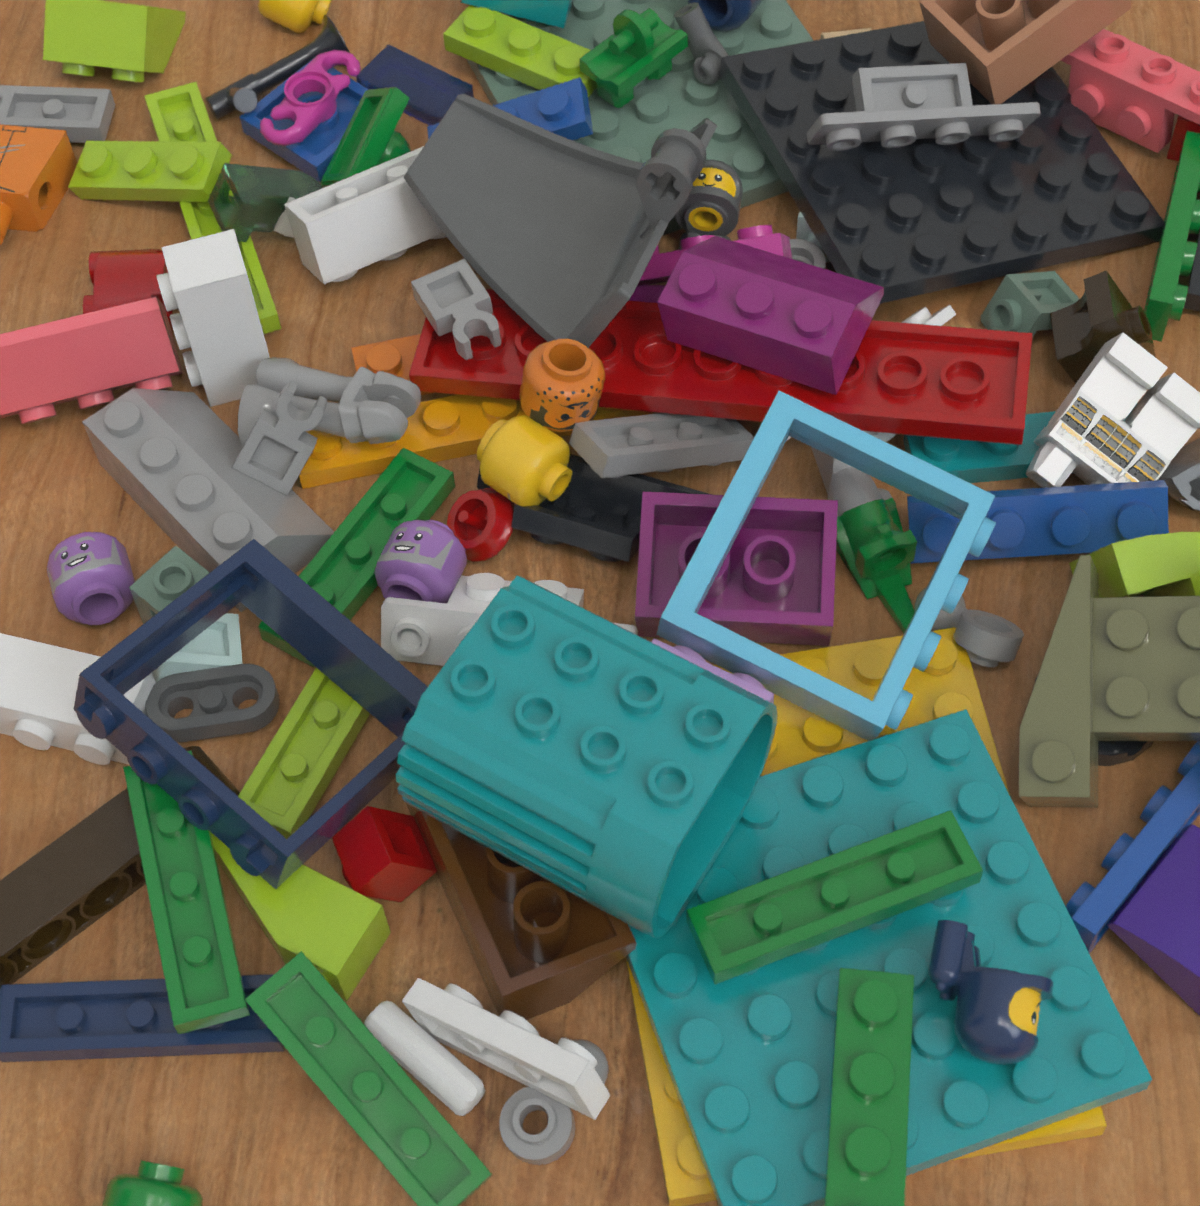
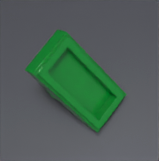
M396 87L365 90L321 180L322 187H327L411 152L408 141L401 133L394 131L410 97Z

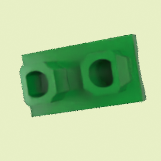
M650 8L640 15L631 9H626L619 13L613 19L614 34L579 58L580 71L597 83L598 96L615 108H622L634 99V86L645 78L648 80H659L672 70V58L688 47V34L683 30H675L668 27L657 13Z

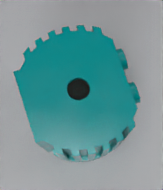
M516 576L509 586L499 590L422 694L416 711L405 726L401 741L405 742V745L398 753L397 764L401 765L396 773V782L400 784L397 790L403 796L404 802L652 938L658 939L663 937L672 925H676L742 818L744 808L754 792L770 751L777 724V706L523 577Z

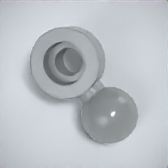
M924 588L917 596L914 611L916 610L926 588ZM961 596L952 614L940 610L931 631L956 628L953 636L956 643L966 649L971 662L985 667H997L999 662L1013 661L1024 637V632L1017 625L1000 616L985 611L966 609L963 596Z
M573 1040L596 1058L598 1064L595 1070L605 1084L608 1077V1062L603 1051L590 1041ZM525 1087L514 1093L505 1103L500 1115L499 1128L504 1143L518 1159L533 1165H544L559 1159L569 1149L575 1135V1119L570 1107L530 1087ZM537 1110L547 1113L548 1124L544 1131L535 1135L524 1132L523 1122L529 1113Z

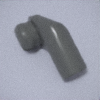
M694 2L685 5L676 11L674 17L680 30L688 34V46L695 59L693 63L694 76L705 85L715 84L718 79L721 80L719 70L722 57L729 55L711 30L699 3Z

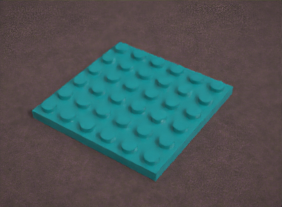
M967 709L760 776L754 792L744 808L742 818L676 925H672L663 937L654 939L628 924L636 940V948L626 956L719 1206H824L837 987L840 968L914 975L906 1176L1146 1090L1153 1080ZM949 810L952 811L983 869L980 883L714 985L686 922L687 909ZM938 920L957 921L968 926V931L975 934L974 945L980 950L982 967L1039 975L1053 981L1052 998L1042 1000L1040 1003L1036 1033L1039 1041L1037 1048L1030 1057L1015 1064H990L976 1059L963 1049L955 1035L957 996L953 1001L941 999L939 997L940 992L936 989V985L931 981L928 974Z

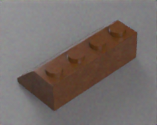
M406 803L437 869V876L498 1016L504 1010H507L528 1020L570 1003L636 948V940L627 923Z

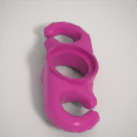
M341 50L320 53L302 71L292 75L284 86L285 98L281 104L272 109L271 117L277 121L290 119L295 124L286 130H276L272 120L264 118L260 121V132L265 139L275 145L282 146L299 143L320 123L330 119L337 109L336 97L341 90L348 87L350 77L346 74L330 75L326 71L334 66L343 65L347 67L350 76H358L361 71L360 63L353 54ZM308 92L324 94L320 100L312 103H303L297 100L302 94Z

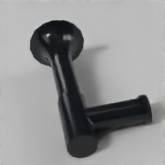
M324 15V26L320 34L302 49L255 74L247 75L205 98L215 118L218 120L236 109L243 113L252 112L257 106V98L264 95V92L287 80L320 53L331 50L349 52L345 41L332 20L327 15Z

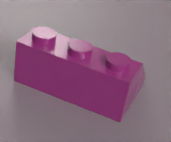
M714 236L682 252L657 304L668 341L837 395L884 295V287Z

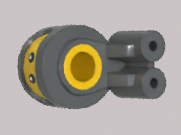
M706 160L700 175L693 182V188L686 203L675 215L677 223L686 231L680 240L703 235H715L731 240L727 234L733 231L738 223L743 186L737 172L730 165L723 161ZM679 241V248H678V250H681V243H680V241Z

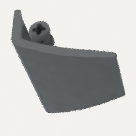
M459 94L403 178L432 219L473 269L547 342L557 339H572L579 341L589 348L631 298L668 223L686 203L693 188V182L700 175L706 162V148L717 125L708 118H705L690 131L677 128L665 130L657 137L651 149V158L645 163H640L572 141L471 96Z

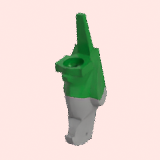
M811 447L828 494L827 500H838L836 551L867 600L878 596L902 632L905 633L915 613L905 586L912 584L910 562L914 561L917 546L916 538L911 530L903 531L896 503L889 491L877 488L870 475Z

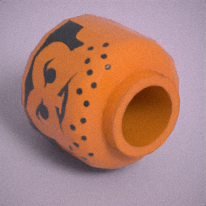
M557 339L538 345L529 353L523 370L519 394L522 410L531 419L554 432H572L576 423L592 421L599 407L605 380L602 361L594 351L576 340Z

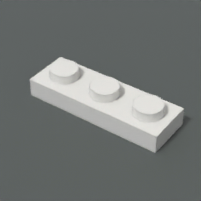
M418 978L402 1000L418 1025L436 1041L594 1120L611 1096L595 1070L598 1064L596 1058L581 1045L566 1038H561L557 1044L539 1036L538 1031L533 1025L511 1011L504 1010L500 1016L484 1010L482 1004L472 994L457 985L448 984L443 990Z

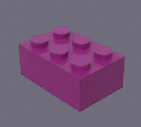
M664 492L642 493L635 622L638 636L662 638L656 635L660 618L724 495ZM757 497L697 614L753 642L829 646L834 623L838 500Z

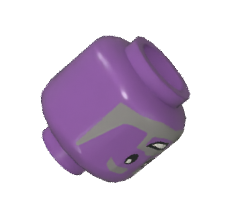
M436 520L405 521L393 530L377 561L374 573L377 584L381 588L385 599L387 597L447 604L464 571L467 556L464 546L447 525Z
M83 532L72 535L60 542L50 553L47 574L53 599L58 611L67 619L88 625L109 623L125 612L134 599L129 587L135 580L126 548L115 537L102 532Z

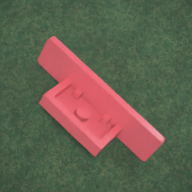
M1103 29L1060 60L1071 65L1068 93L1071 94L1072 105L1085 112L1093 123L1158 153L1171 141L1175 114L1200 125V72L1175 61L1169 56L1161 55L1128 40L1122 35Z

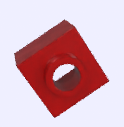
M367 806L332 837L342 863V874L352 890L366 897L401 903L437 872L414 816Z

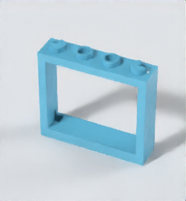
M778 391L660 618L656 635L676 645L688 647L699 653L704 659L732 673L750 675L757 679L766 690L868 741L873 740L880 734L885 725L896 730L908 709L913 694L903 690V687L913 667L924 672L939 644L941 636L932 632L931 629L940 610L952 614L966 588L969 578L959 574V571L968 553L976 557L980 556L995 527L996 522L986 517L995 495L784 392ZM788 436L960 519L872 701L697 614Z

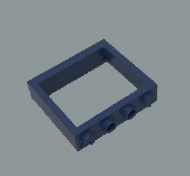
M253 539L79 674L73 710L77 713L83 727L91 735L98 739L106 738L127 757L130 767L139 778L148 784H158L176 800L182 814L192 825L201 830L208 829L230 848L232 857L244 871L253 876L260 875L273 888L277 889L396 778V773L399 770V764H397L398 753L405 745V742L401 741L405 726L413 717L419 700L427 686L266 548ZM239 602L245 605L398 737L287 839L124 696L126 692Z

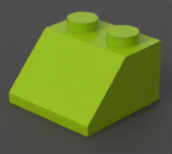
M46 0L43 60L62 62V73L94 76L95 66L112 68V79L144 82L145 72L164 73L185 24L186 12L102 0Z

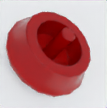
M493 488L468 491L456 500L448 514L447 526L464 546L467 560L472 562L487 561L498 555L507 545L513 532L511 527L514 513L513 506L508 498Z

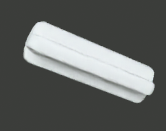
M383 1001L368 1015L364 1025L392 1058L456 1115L464 1116L468 1114L479 1103L485 1093L482 1080L392 1001Z

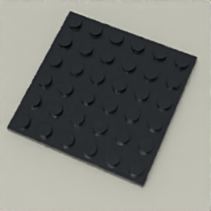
M924 21L722 57L719 76L835 271L842 275L884 287V295L879 304L1160 241L1165 224L1164 220L1089 116L1071 103V94L1068 93V87L1053 66L1002 103H1039L1041 115L1024 130L1022 136L1016 139L994 142L989 140V135L970 136L967 140L956 144L940 145L936 143L935 138L916 139L909 145L896 148H886L881 145V141L861 142L859 146L848 150L831 151L827 149L826 144L808 145L807 131L822 114L857 112L852 76L858 68L950 64L930 44ZM969 82L973 106L992 105Z

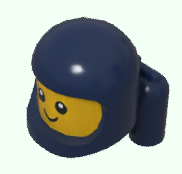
M938 920L928 974L931 981L936 985V989L940 992L939 997L941 999L953 1001L957 996L955 1035L963 1049L976 1059L990 1064H1015L1030 1057L1037 1048L1039 1041L1036 1033L1040 1003L1042 1000L1052 998L1053 981L1039 975L982 967L980 950L974 945L975 934L968 931V926L957 921Z

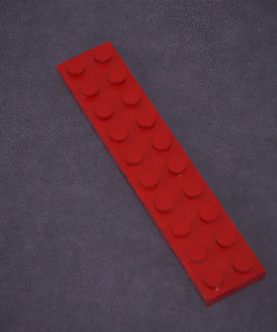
M485 289L491 298L492 315L498 321L502 344L494 347L488 337L483 335L474 336L470 339L473 357L466 360L456 350L453 332L438 336L426 317L410 368L409 379L419 387L420 391L520 400L519 394L527 357L538 345L547 341L512 310L494 290ZM628 301L591 344L589 349L594 351L599 357L604 368L605 380L599 407L763 422L778 391H781L862 431L1022 445L1033 333L871 320L837 395L668 341L658 304L653 302Z

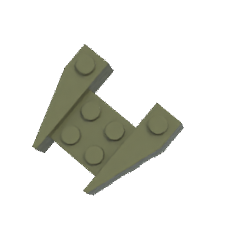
M1081 555L1079 557L1020 725L1019 797L1029 807L1098 808V741H1200V596L1098 598L1099 574L1091 555Z

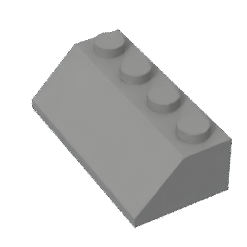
M132 388L82 421L100 465L183 552L209 572L213 571L251 540L255 539L291 571L296 573L310 563L334 533L292 489L288 496L232 468L242 448L240 439L194 392ZM241 602L235 606L240 612L247 608Z

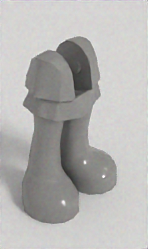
M271 357L264 359L257 367L256 379L258 385L249 384L244 388L238 411V435L243 446L262 409L278 417L276 413L277 400L283 387L292 380L298 383L292 398V403L297 409L302 411L312 409L320 396L326 398L327 401H333L327 402L321 422L312 430L345 437L351 444L369 441L370 444L393 442L399 440L404 435L408 427L407 418L414 415L420 404L421 392L419 387L411 381L384 371H378L375 374L367 368L360 367L353 377H345L299 365L289 358Z

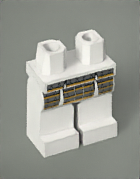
M1121 333L1102 346L1052 416L1048 425L1043 428L1033 441L1040 448L1035 453L1026 471V475L1042 488L1061 487L1071 473L1088 485L1158 480L1175 455L1194 432L1200 428V392L1176 373L1159 379L1168 367L1125 333Z

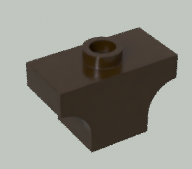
M1107 271L1083 279L1085 286L1083 296L1074 304L1051 313L1057 361L1075 384L1102 346L1121 333H1125L1156 358L1152 331L1145 311L1140 305L1132 308Z

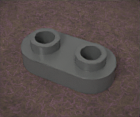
M237 664L168 675L153 685L146 700L145 709L148 717L176 742H189L260 730L268 725L276 716L280 699L275 682L267 670L254 664ZM246 700H257V703L249 708H238ZM183 709L193 710L185 718H174L176 713Z

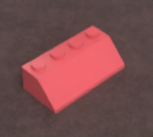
M152 297L0 334V418L19 414L21 424L57 416L54 407L57 404L77 400L79 408L86 409L114 401L112 392L114 390L134 385L137 389L164 390L173 387L170 377L183 374L163 303L157 297Z

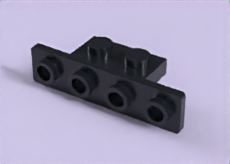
M570 454L567 467L572 470V477L562 495L555 501L545 499L537 506H519L515 504L511 527L529 532L533 539L545 544L557 545L566 543L586 549L591 556L602 561L617 562L624 560L629 562L639 550L643 492L709 493L642 474L624 475L621 478H601L582 457ZM479 469L478 490L491 488L482 481Z

